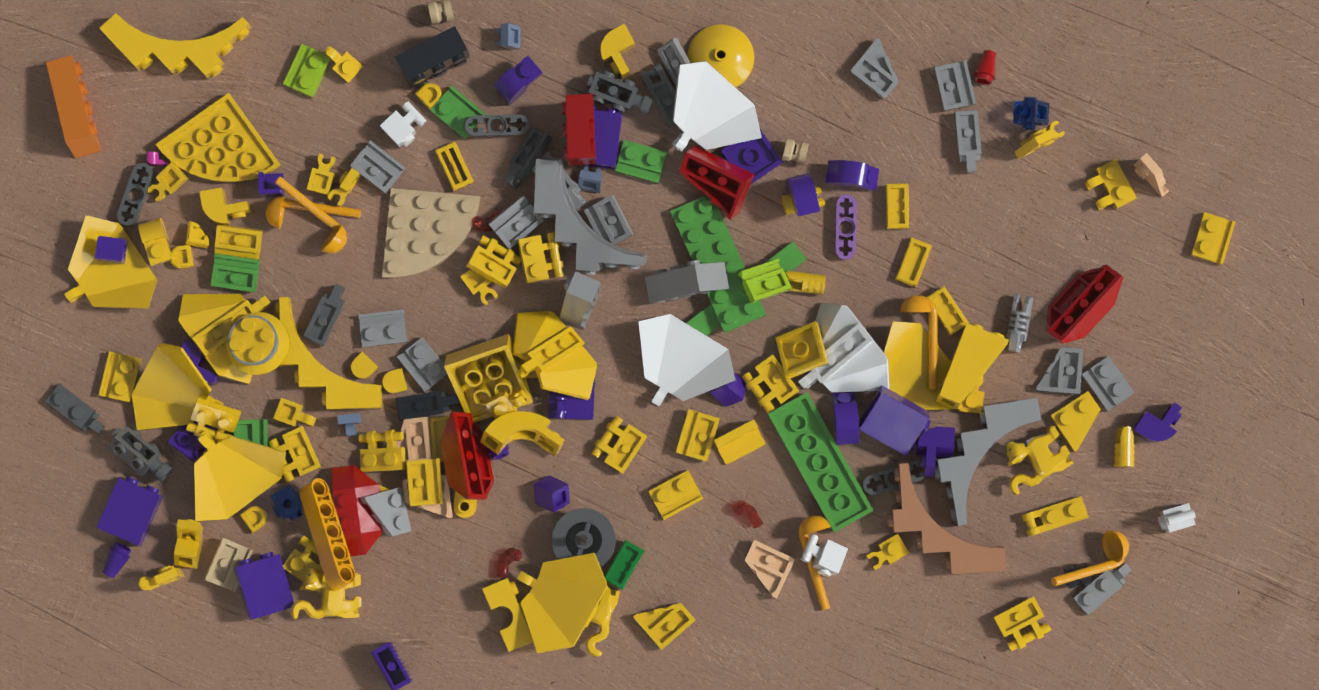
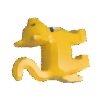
M1055 426L1048 427L1046 434L1031 437L1023 443H1015L1013 441L1007 443V457L1009 459L1007 466L1020 463L1025 457H1028L1035 472L1033 477L1018 474L1011 478L1009 488L1014 495H1019L1020 493L1018 489L1019 483L1028 486L1038 485L1052 473L1063 471L1074 464L1068 457L1070 452L1066 445L1060 447L1056 454H1052L1048 448V445L1060 435Z
M310 568L304 577V585L300 586V590L316 591L322 589L321 608L315 610L307 601H296L291 607V616L297 619L299 611L303 609L311 618L315 619L333 616L341 618L359 617L358 608L361 607V597L355 596L351 600H346L345 589L361 585V575L355 573L356 577L352 583L340 590H333L328 586L323 574L318 572L316 568Z
M609 587L604 592L597 605L598 609L590 621L600 626V631L591 635L586 641L587 652L594 657L602 655V651L596 649L595 644L606 639L609 633L612 612L617 606L620 591L611 590Z

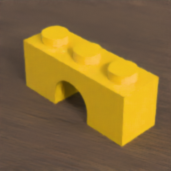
M506 578L483 588L491 610L504 606L509 608L513 614L511 625L500 631L508 652L533 642L521 603L516 598V594H519L515 582H510L509 578Z

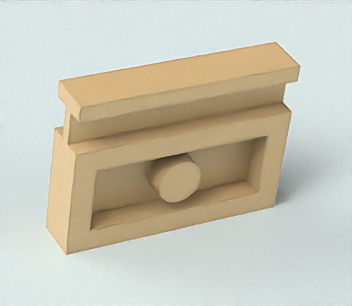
M222 537L204 579L235 592L238 582L233 568L239 566V561L249 559L253 550Z

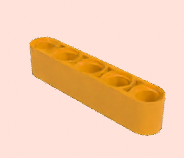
M316 478L300 489V499L326 582L331 589L340 590L355 580L356 574L329 487L323 479Z

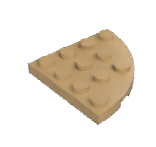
M391 188L382 278L409 277L428 271L448 259L461 246L470 232L478 214L481 197Z

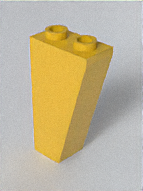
M967 323L958 341L936 402L957 410L1005 349L1009 340L1005 339L998 332L990 333L983 330V327L978 324Z

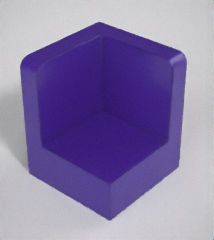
M258 172L259 195L261 197L284 196V190L274 183L279 176L284 179L283 173L264 174V172Z
M98 236L95 259L125 264L128 241L120 238Z
M735 372V381L709 391L725 407L744 399L745 382Z
M547 476L533 484L534 498L537 505L554 513L570 504L569 486L567 483L553 476Z

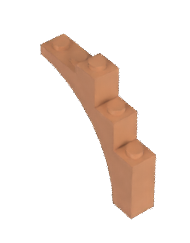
M898 462V468H894V479L899 481V490H895L896 504H900V507L891 508V513H888V527H892L894 532L920 531V534H916L917 548H921L922 553L948 552V555L944 557L945 568L949 569L951 574L1006 571L1005 548L1003 546L981 545L963 540L946 531L929 516L917 498L911 481L909 463Z

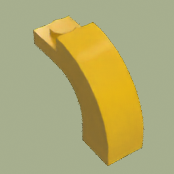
M517 411L504 414L495 419L484 431L480 442L499 455L511 441L525 439L536 443L555 457L565 440L557 432L551 431L548 428L551 420L536 413Z

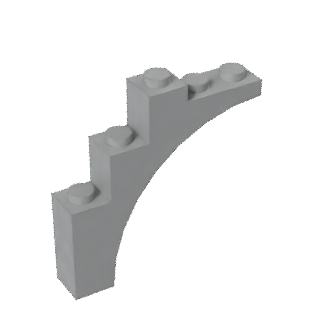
M539 157L536 159L534 213H540V217L553 218L555 214V241L561 242L562 246H575V243H577L576 270H582V274L594 275L596 271L602 269V263H605V267H618V264H625L629 269H640V266L647 263V254L629 251L613 245L599 236L585 223L575 209L568 194L564 179L563 158Z
M1037 398L982 407V412H979V420L981 426L984 425L985 429L960 433L959 439H956L957 451L962 452V456L936 461L934 477L935 479L939 478V483L949 482V486H946V495L948 500H952L953 508L949 509L951 522L956 523V526L967 524L966 501L968 487L973 472L982 456L996 441L1008 432L1020 426L1041 420Z

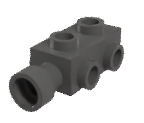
M605 70L602 73L596 72L595 77L592 75L589 77L586 88L589 89L588 94H593L594 102L599 104L609 103L612 105L611 108L617 109L621 113H624L625 110L630 112L631 108L635 107L639 109V112L648 115L654 98L647 95L645 97L639 95L638 88L635 87L636 83L628 79H623L622 82L616 80L613 73ZM606 86L607 91L605 93H601L599 91V87ZM626 94L628 96V99L626 101H621L619 98L620 95Z
M126 426L122 430L118 427L111 435L112 442L108 448L140 475L144 476L150 470L155 474V478L163 482L173 470L167 463L163 464L159 460L161 453L154 443H147L141 438V433L137 429H130Z

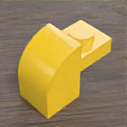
M625 24L607 33L601 43L603 63L612 60L613 62L610 63L614 74H620L622 79L629 76L630 71L621 54L635 47V42Z
M222 187L199 191L205 214L217 224L230 225V216L233 219L245 218L247 213H251L250 204L247 201L227 205L225 190Z
M160 217L138 224L140 237L145 246L150 265L155 266L173 260L168 244L169 237L163 219Z
M178 519L174 564L175 566L197 569L203 538V526H201V522H196L192 519Z

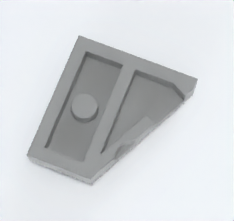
M877 38L850 70V73L885 100L897 86L899 80L891 67L888 56L884 52L880 39Z
M1061 347L1037 385L1036 391L1080 395L1084 349Z
M402 487L360 497L362 503L367 504L372 510V516L381 524L383 531L388 537L411 531Z

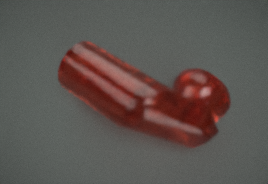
M496 209L489 218L475 216L471 222L472 226L477 231H492L493 229L488 223L500 214L501 211Z
M739 500L737 504L732 506L736 515L739 516L745 513L754 529L763 524L756 509L744 500Z
M514 547L508 548L499 556L497 577L508 578L509 565L514 561H519L522 557L519 549Z

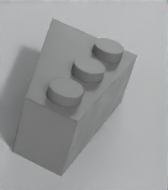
M700 260L687 262V267H683V264L670 267V271H667V269L653 271L654 275L645 277L650 304L688 298L700 293L707 294L710 293L709 291L729 289L724 262L700 264Z
M575 271L574 276L569 275L565 283L566 295L559 319L584 330L602 288L601 282Z

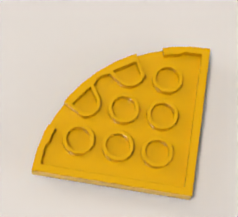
M227 93L155 144L171 162L182 170L199 178L214 182L232 183L249 181L258 178V172L269 174L281 167V164L230 93Z

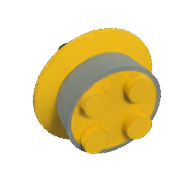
M264 312L249 313L238 319L231 327L227 337V353L232 363L239 370L251 375L267 374L280 366L287 355L289 348L287 330L283 323L271 314Z

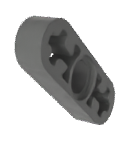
M475 115L465 119L463 128L470 136L521 135L529 129V121L524 115ZM505 118H509L508 123H515L517 118H519V121L524 123V127H521L520 131H517V127H508L509 132H506L507 121ZM473 119L477 124L484 123L483 119H487L485 123L487 133H484L485 128H477L476 132H473V129L469 128V124L473 122ZM493 119H499L502 122V129L498 132L493 131L490 127Z
M139 163L134 166L118 209V221L124 226L130 227L138 222L148 194L147 190L151 186L154 171L146 163ZM146 168V172L149 175L148 177L144 176L141 181L142 184H146L145 187L133 184L134 181L139 183L140 176L137 174L138 171H143ZM133 189L141 190L142 196L137 201H132L129 197ZM126 202L138 205L137 209L132 207L131 214L134 216L133 219H128L125 222V218L122 215L123 213H128L130 206L126 205Z
M919 461L909 463L910 471L913 470V465L920 468ZM894 468L867 476L862 483L865 493L877 495L899 488V484L892 485L888 481V475L894 472ZM921 468L922 472L919 473V478H916L915 475H910L912 483L921 481L925 477L924 468ZM880 475H884V482L888 488L883 489V484L877 486L876 491H873L872 488H867V484L870 483L869 479L877 482L882 480Z

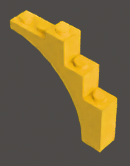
M115 13L99 29L138 70L148 68L156 56L174 75L176 72L181 73L188 66L187 62L191 60L209 79L211 76L213 78L216 77L223 70L222 66L224 63L219 57L227 55L233 49L232 45L238 39L240 41L245 39L250 33L249 29L251 26L242 17L229 28L212 36L197 40L175 41L145 34L129 25Z
M279 297V303H276L275 311L276 316H280V321L287 330L289 348L284 361L278 367L298 366L294 377L295 383H299L301 389L326 388V392H322V405H326L327 410L383 409L381 385L362 384L347 380L329 371L313 357L298 334L293 319L291 299L289 297Z

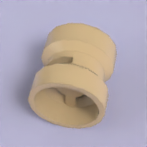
M443 0L441 3H428L432 25L439 24L443 20L447 22L454 21L450 0Z
M787 138L782 160L788 162L793 160L797 164L804 165L809 144L804 142L800 144L795 143L793 139Z

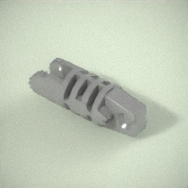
M1020 294L1013 295L1006 339H1010L1009 351L1020 353L1022 342H1026L1034 296L1028 295L1026 297L1024 311L1019 312Z

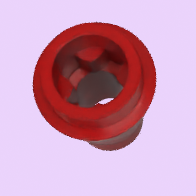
M983 51V55L973 73L975 82L991 85L992 81L995 80L996 53L994 51Z

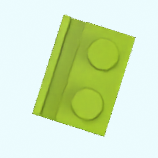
M301 44L283 85L314 98L331 59L324 53Z
M779 259L746 269L738 274L742 278V285L751 304L784 293L792 288L783 268L779 265Z

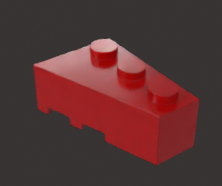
M593 94L566 95V101H562V115H566L567 124H563V137H567V146H564V160L568 159L569 165L596 164Z
M696 145L686 152L679 172L699 191L702 190L711 199V203L717 205L726 213L725 216L729 220L740 213L755 175Z

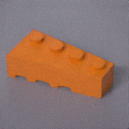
M72 55L46 62L67 146L76 159L101 152L97 136L98 130L91 115L93 114L92 106L86 97L88 94L85 81L82 82L80 76L83 75L81 63L76 62Z

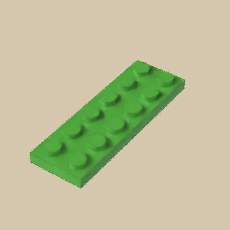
M706 195L673 209L670 213L692 261L700 260V264L725 263L729 289L709 291L710 293H707V296L724 334L765 317L766 313L760 301L751 304L742 285V278L738 276L741 271L746 270L717 205L711 203V199Z
M808 392L768 413L771 422L833 532L874 511Z

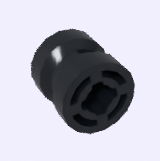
M1085 562L1080 563L1077 568L1071 565L1065 566L1063 568L1064 574L1086 568L1088 565ZM1088 576L1066 583L1067 588H1075L1079 583L1084 586L1091 585V577Z

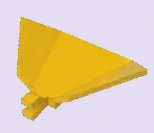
M85 216L68 267L69 272L79 286L64 294L68 301L73 303L85 294L93 307L149 309L157 278L121 224ZM98 236L120 238L128 241L125 264L95 259Z
M183 294L178 322L218 376L249 385L252 375L239 370L228 356L227 337L231 327L238 319L249 313L265 310L270 306L271 302L266 296L251 305L241 294Z
M554 312L517 313L512 354L526 360L519 367L520 369L515 372L520 380L534 370L541 389L588 400L592 391L597 362L583 347L585 342L571 326L567 328Z
M892 321L883 351L888 358L889 389L925 410L953 409L936 402L951 361L938 346V389H929V333L921 323Z
M164 343L158 344L132 392L137 430L187 425L188 422L194 423V420H191L190 417L197 398L224 405L221 401L209 396L212 389L182 347Z
M206 430L198 434V440L207 450L194 462L195 520L229 519L282 479L286 452L234 436H228L215 442Z
M595 553L543 562L537 579L523 571L517 577L518 580L532 587L531 591L520 603L536 652L539 654L574 647L584 628L588 627L598 609L597 605L608 587Z

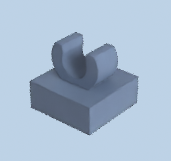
M510 23L501 24V28L495 30V33L501 34V40L495 41V44L509 49H520L521 27Z
M585 165L584 170H580L578 187L581 190L600 193L603 176L601 168L597 167L596 172L588 171L589 165Z
M362 414L337 415L338 425H345L346 435H357L355 424H363Z

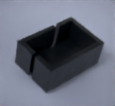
M455 26L395 56L410 88L414 86L419 88L427 83V79L433 76L435 78L441 77L447 73L449 67L455 66V68L466 64V59L470 58L468 50Z

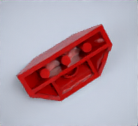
M1107 264L1101 266V268L1078 273L1048 306L1046 332L1062 344L1085 338L1115 305L1123 276Z
M452 412L449 415L440 441L448 486L465 499L485 500L494 483V477L487 447L480 442L483 433L473 421L471 413Z
M355 465L332 468L334 506L350 557L366 555L383 533L381 524L372 516V510L367 504L362 503L360 497L380 492L379 484Z

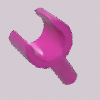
M147 152V163L151 166L160 165L167 167L171 163L159 160V152Z

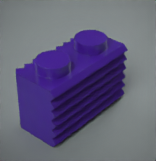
M388 642L373 650L371 654L391 690H399L413 682V678H410L411 674H408L409 670H406L407 666H404L402 658H399L400 654H397L398 651L395 650L396 647L393 646V642Z

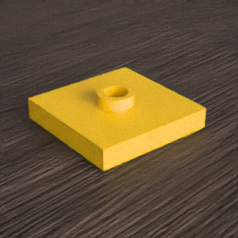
M816 321L775 337L784 375L787 379L829 363L819 324Z

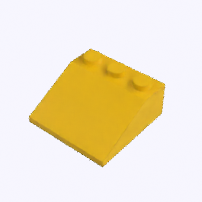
M509 334L446 355L444 368L464 412L471 413L474 422L493 416L485 405L486 400L504 391L510 396L523 389L527 395V398H525L526 403L519 407L533 403L526 378L524 377L520 380L515 374L520 369L521 362L518 356L512 354L513 342Z

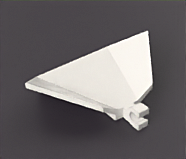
M706 61L679 65L673 122L682 132L671 145L677 150L682 151L691 139L705 150L762 138L755 105Z
M821 303L815 321L819 324L829 363L811 370L810 373L798 381L804 389H809L819 380L831 392L879 391L881 386L889 389L888 358L853 312L846 305Z
M671 314L639 321L644 377L660 387L652 400L654 404L660 406L668 392L685 401L735 381L729 349Z

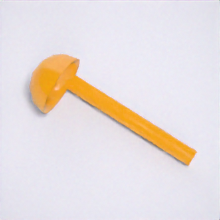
M279 176L274 183L333 230L324 241L320 251L328 254H335L341 251L347 243V232L342 224L337 223Z
M285 196L275 197L267 204L265 215L267 221L273 227L280 229L285 208L308 210L296 200L285 199ZM314 203L327 214L355 218L361 217V209Z
M913 295L904 300L900 312H928L929 389H938L937 308L929 298Z
M809 516L801 522L798 532L803 551L809 539L808 534L831 527L822 516ZM812 556L807 564L821 610L823 611L830 609L821 576L817 573L818 569L812 567L815 559Z
M1116 530L1106 531L1102 537V547L1109 561L1051 578L1052 585L1058 586L1119 567L1129 552L1127 537Z

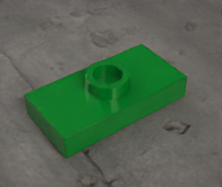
M625 540L604 576L606 581L623 590L645 551Z

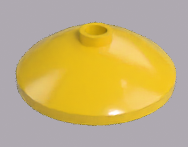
M723 24L712 25L701 30L691 41L687 54L690 63L706 61L735 88L740 86L749 77L754 64V51L747 36L739 29ZM718 52H724L725 57L723 59L718 58Z

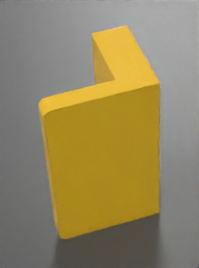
M754 419L714 440L726 465L765 445V441Z

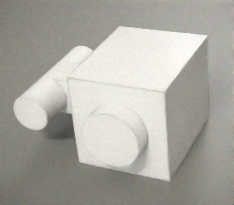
M409 101L402 106L407 112L404 117L395 111L380 125L381 129L399 148L403 145L407 147L415 139L414 135L416 132L411 126L414 121L420 127L427 122Z
M1189 503L1160 511L1161 516L1158 517L1159 525L1162 530L1165 529L1166 533L1196 525L1194 518H1196L1193 509L1191 510Z
M810 534L801 560L809 563L811 557L814 556L815 559L812 567L818 569L817 573L826 577L839 574L848 548L831 540L822 541L820 546H816L819 537Z

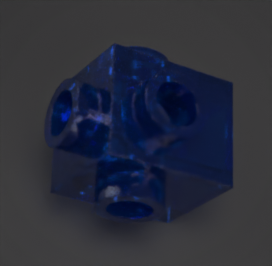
M1024 97V101H1014L1013 124L1021 125L1024 130H1035L1036 126L1048 125L1050 103L1039 101L1036 97Z
M288 485L270 496L275 504L272 506V509L278 518L282 517L283 520L290 519L291 522L303 515L301 511L304 510L300 499V491L296 492L292 485ZM288 501L292 502L290 508H287L286 506Z

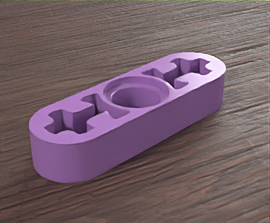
M842 195L836 202L835 254L844 261L850 260L856 252L857 203L851 195ZM845 199L853 206L848 209V216L853 215V219L849 217L839 218V214L844 215V207H840V204ZM844 221L852 225V231L848 234L842 233L839 229V225ZM839 237H852V241H847V247L852 249V252H848L847 256H843V252L839 251V248H842L844 245V240L839 241Z

